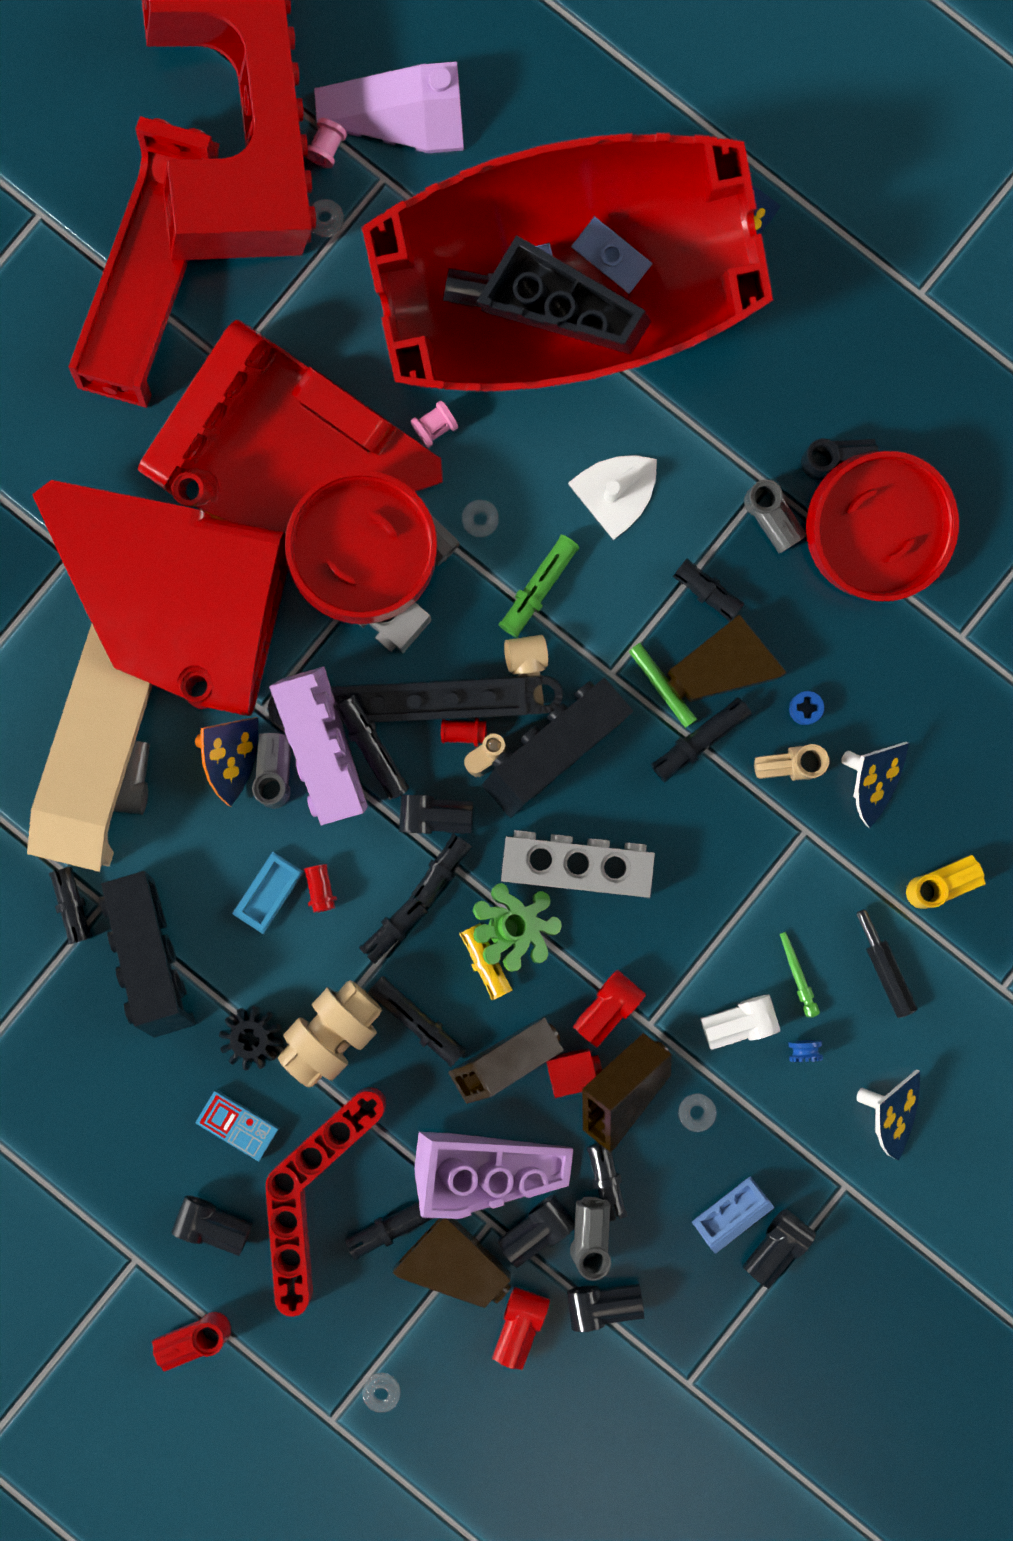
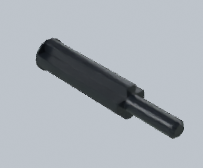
M862 909L856 915L870 943V947L866 948L867 953L897 1018L909 1016L916 1012L918 1008L887 940L880 941L867 910Z

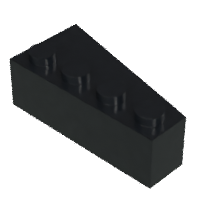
M517 235L477 300V303L488 314L630 355L651 323L646 311Z
M605 677L596 685L591 681L587 682L574 694L577 698L576 702L568 708L562 703L547 716L550 723L541 731L537 726L533 727L519 740L523 744L522 747L514 753L507 749L491 763L495 769L482 786L510 818L520 811L532 797L535 798L559 774L561 775L570 768L586 751L591 750L633 712L631 707Z
M145 871L101 883L104 896L99 897V902L105 918L109 917L112 931H108L107 936L113 953L117 952L120 966L116 967V976L122 989L126 988L128 1002L124 1003V1010L128 1022L134 1024V1027L153 1038L195 1026L196 1022L193 1012H185L181 1000L185 995H188L184 981H181L177 970H173L171 966L177 958L169 936L167 934L162 935L161 929L167 928V923L154 879Z

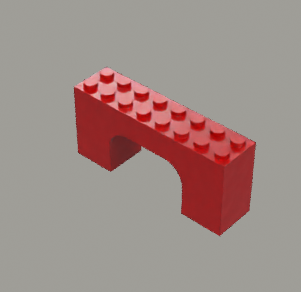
M142 0L147 47H208L220 52L231 62L238 76L246 148L232 157L167 160L163 195L171 260L302 256L306 243L311 242V230L316 229L315 207L309 206L307 193L312 192V177L310 170L304 169L303 158L308 155V143L306 134H300L299 122H302L304 117L302 98H296L295 86L299 85V66L297 62H292L291 50L295 49V32L293 26H288L286 15L291 12V0Z

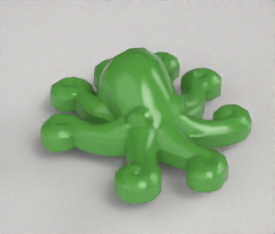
M500 883L492 888L491 895L493 900L505 905L507 909L503 907H490L485 901H479L474 905L473 913L477 919H490L488 925H479L475 928L473 934L474 940L478 943L484 944L489 939L495 943L484 948L483 957L487 964L494 965L498 963L501 957L500 953L508 949L512 944L513 949L503 960L505 968L510 972L518 971L521 968L520 958L526 953L530 943L534 946L530 953L532 961L540 964L547 960L548 949L540 932L554 936L560 932L562 927L561 921L557 917H550L546 921L536 917L539 912L547 909L550 905V897L544 891L536 892L533 895V904L525 907L520 900L509 894L507 885Z

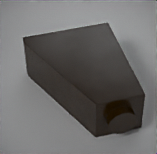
M738 615L670 669L667 675L671 680L667 684L680 700L686 697L689 702H694L776 681L786 671L743 618Z
M542 1018L519 1029L448 1071L466 1104L494 1096L562 1052L563 1048L559 1043L560 1037L555 1027L547 1023L545 1018Z
M643 1033L582 1088L583 1131L609 1152H612L671 1076L672 1054L663 1043L654 1041Z
M438 1218L395 1264L393 1273L400 1279L483 1308L491 1301L495 1304L500 1302L511 1289V1286L508 1284L511 1281V1272L456 1219Z

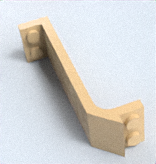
M92 624L31 808L27 854L100 872L102 865L110 867L114 852L108 844L109 825L153 685L115 669Z

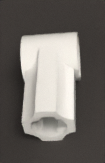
M770 994L738 1003V1007L700 1018L711 1050L747 1038L748 1040L761 1039L781 1031Z

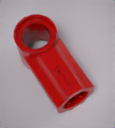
M616 970L596 994L598 997L573 1025V1028L596 1048L622 1018L626 1019L646 996L645 992L619 970Z
M514 1286L503 1319H505L492 1356L493 1360L505 1367L523 1370L536 1331L539 1332L544 1323L550 1299Z
M211 1312L203 1316L201 1320L154 1338L152 1340L153 1355L157 1365L165 1372L199 1357L215 1355L230 1336V1322L223 1314ZM209 1327L214 1329L218 1334L219 1340L212 1341L206 1338L203 1328Z

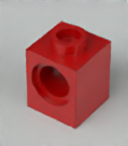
M589 1048L559 1054L546 1061L555 1098L582 1092V1088L602 1071L599 1055L591 1056Z

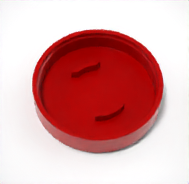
M897 451L866 452L853 456L837 465L817 487L811 499L806 519L808 547L822 575L841 591L872 601H896L915 595L928 587L939 577L949 563L955 550L959 533L957 503L944 477L923 459Z
M352 470L332 475L320 481L300 499L288 522L285 551L289 570L296 587L314 608L342 622L371 624L385 621L401 614L421 597L434 572L437 536L428 508L409 486L384 473Z

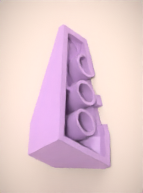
M457 62L420 64L314 89L317 121L319 118H327L341 125L347 131V134L354 136L366 135L382 139L383 143L392 145L399 143L415 147L417 151L425 153L464 150Z
M419 1132L414 1170L420 1214L424 1218L460 1219L470 1216L472 1212L488 1207L494 1209L504 1206L505 1202L518 1198H530L567 1187L570 1181L573 1148L462 1134Z

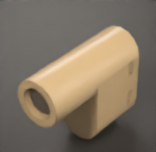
M498 734L487 735L484 738L483 744L465 757L464 765L467 771L475 777H481L493 770L495 767L491 763L507 750L504 739Z

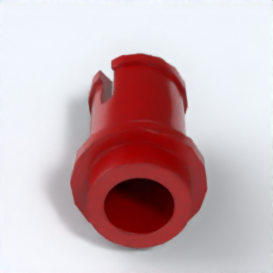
M475 718V721L442 719L441 743H474V747H478L479 743H483L484 738L487 736V722L480 721L479 718Z
M327 864L304 869L311 898L308 906H312L313 913L335 909L334 902L337 901V896L332 894Z

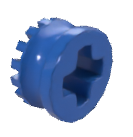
M801 692L793 697L789 704L790 716L793 718V721L800 725L813 724L823 715V700L815 692ZM804 698L809 699L811 705H816V711L810 713L809 718H804V713L797 711V705L802 704Z
M797 1040L788 1042V1047L793 1050V1054L789 1056V1061L804 1062L803 1058L805 1062H809V1059L811 1062L822 1061L823 1055L818 1051L819 1047L822 1046V1041Z

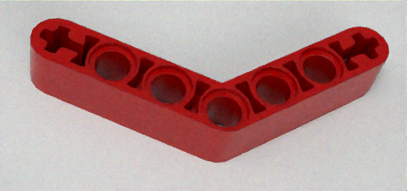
M363 1088L282 1160L266 1179L265 1188L274 1297L277 1309L286 1316L294 1317L303 1313L313 1294L304 1188L382 1117L386 1108V1098L376 1088ZM363 1098L367 1102L374 1099L377 1103L374 1107L376 1113L373 1114L369 1110L357 1122L353 1115L362 1107L363 1102L361 1099ZM336 1122L345 1123L350 1129V1137L346 1140H337L331 1133L332 1124ZM312 1147L319 1150L322 1155V1163L314 1166L309 1165L303 1157L305 1149ZM280 1173L290 1175L294 1181V1188L288 1191L280 1189L275 1181L276 1175ZM290 1211L296 1216L297 1225L293 1228L282 1226L279 1221V1213ZM287 1249L296 1251L300 1256V1263L294 1266L286 1264L282 1259V1252ZM297 1277L294 1282L295 1293L301 1295L298 1302H293L292 1296H286L292 1286L291 1278Z

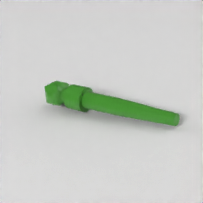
M781 933L780 937L798 987L797 994L800 1002H804V1013L806 1017H815L820 1013L817 1003H814L812 1000L814 994L811 986L808 987L787 933Z

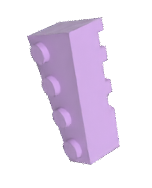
M325 667L282 678L269 686L283 722L288 742L297 760L296 767L302 782H305L309 792L307 801L312 816L318 817L320 825L364 813L368 805L340 716L333 706L335 699Z

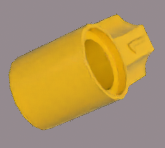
M969 855L928 874L912 879L907 885V899L916 908L939 907L948 900L985 885L984 872L974 856ZM924 882L931 884L934 889V896L929 902L924 900L920 893Z

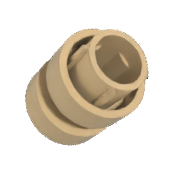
M352 980L347 981L338 992L327 987L312 1003L313 1008L318 1013L315 1018L309 1023L299 1017L283 1034L289 1045L278 1056V1060L295 1079L308 1088L313 1087L322 1076L333 1081L348 1065V1061L343 1055L344 1051L350 1045L358 1050H362L377 1034L371 1024L380 1015L382 1008L366 991Z

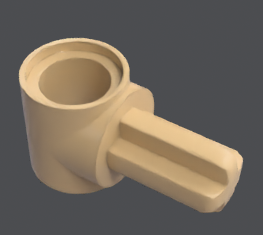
M543 635L505 640L506 664L509 672L513 675L518 674V677L540 676V671L545 670L548 666V651ZM539 685L534 690V698L539 704L543 705L542 685Z
M816 744L790 747L786 754L759 756L754 761L755 774L759 779L791 775L793 781L809 780L824 774L829 766L827 752ZM805 752L813 753L818 759V767L814 772L804 770L801 765V757Z

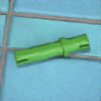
M565 535L559 536L558 541L524 590H519L516 593L515 597L517 600L498 624L504 631L516 638L519 637V633L533 613H538L543 607L541 604L542 600L560 577L576 551L578 552L580 549L577 543Z

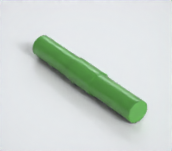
M639 643L628 652L682 725L686 728L696 721V717L682 699L680 700L667 684L668 678L659 669L642 644Z

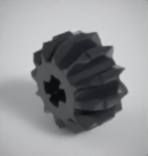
M254 1006L250 1011V1018L246 1010L240 1008L237 1010L238 1020L231 1016L225 1019L226 1025L232 1031L222 1030L219 1032V1037L230 1039V1043L220 1047L222 1053L228 1052L231 1049L235 1052L229 1059L231 1065H234L242 1057L243 1070L251 1068L253 1059L256 1066L262 1069L266 1066L264 1056L271 1060L277 1058L278 1054L270 1046L277 1047L283 1045V1039L272 1037V1034L280 1031L282 1026L281 1024H275L269 1027L267 1023L273 1018V1013L267 1012L262 1019H259L260 1007ZM250 1029L254 1030L255 1037L260 1038V1042L255 1043L252 1047H249V1040L243 1039V1034L250 1032Z

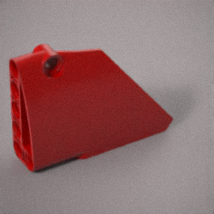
M240 320L233 321L227 327L138 466L140 473L170 493L178 503L184 506L197 507L226 521L280 532H286L291 514L306 492L320 481L338 473L352 470L380 472L400 480L414 492L443 483L442 459L326 376L311 366L307 367L250 325ZM192 480H195L199 486V493L195 499L191 500L186 493V488Z
M50 480L33 493L32 496L61 560L113 667L185 698L196 708H212L251 716L255 709L289 568L285 551L286 533L215 519L210 514L194 508ZM200 681L207 682V690L202 696L193 697L191 695V690L196 683Z

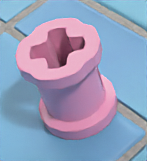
M319 118L317 121L318 130L311 145H308L307 158L319 166L332 168L335 163L333 156L340 141H345L347 131L334 121L327 118Z
M441 400L436 403L435 409L420 419L413 418L410 420L415 432L427 448L433 445V440L448 430L455 431L458 429L455 418Z

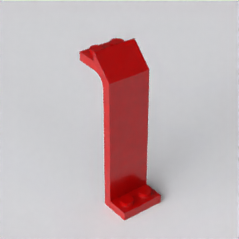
M140 116L135 128L141 148L139 175L68 367L78 389L147 408L152 396L147 383V377L189 260H171L163 195L167 160L218 159L220 143L213 142L211 136L199 129H184L171 125L166 120L160 118L149 119Z

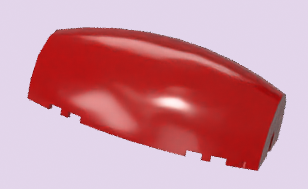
M630 133L593 136L546 144L495 158L459 172L460 174L440 183L436 182L426 187L421 193L394 205L362 227L375 291L380 297L384 317H381L394 379L395 382L414 386L465 391H508L543 388L591 380L636 368L690 348L733 326L773 300L762 236L757 234L754 212L757 208L745 143L738 140L719 139L702 135L679 136L670 135V133L632 135ZM594 216L653 263L630 294L626 293L571 248ZM516 235L534 246L550 243L553 257L645 310L651 323L630 355L482 312L481 308L444 302L443 297L448 269H458L487 276V273L495 272Z

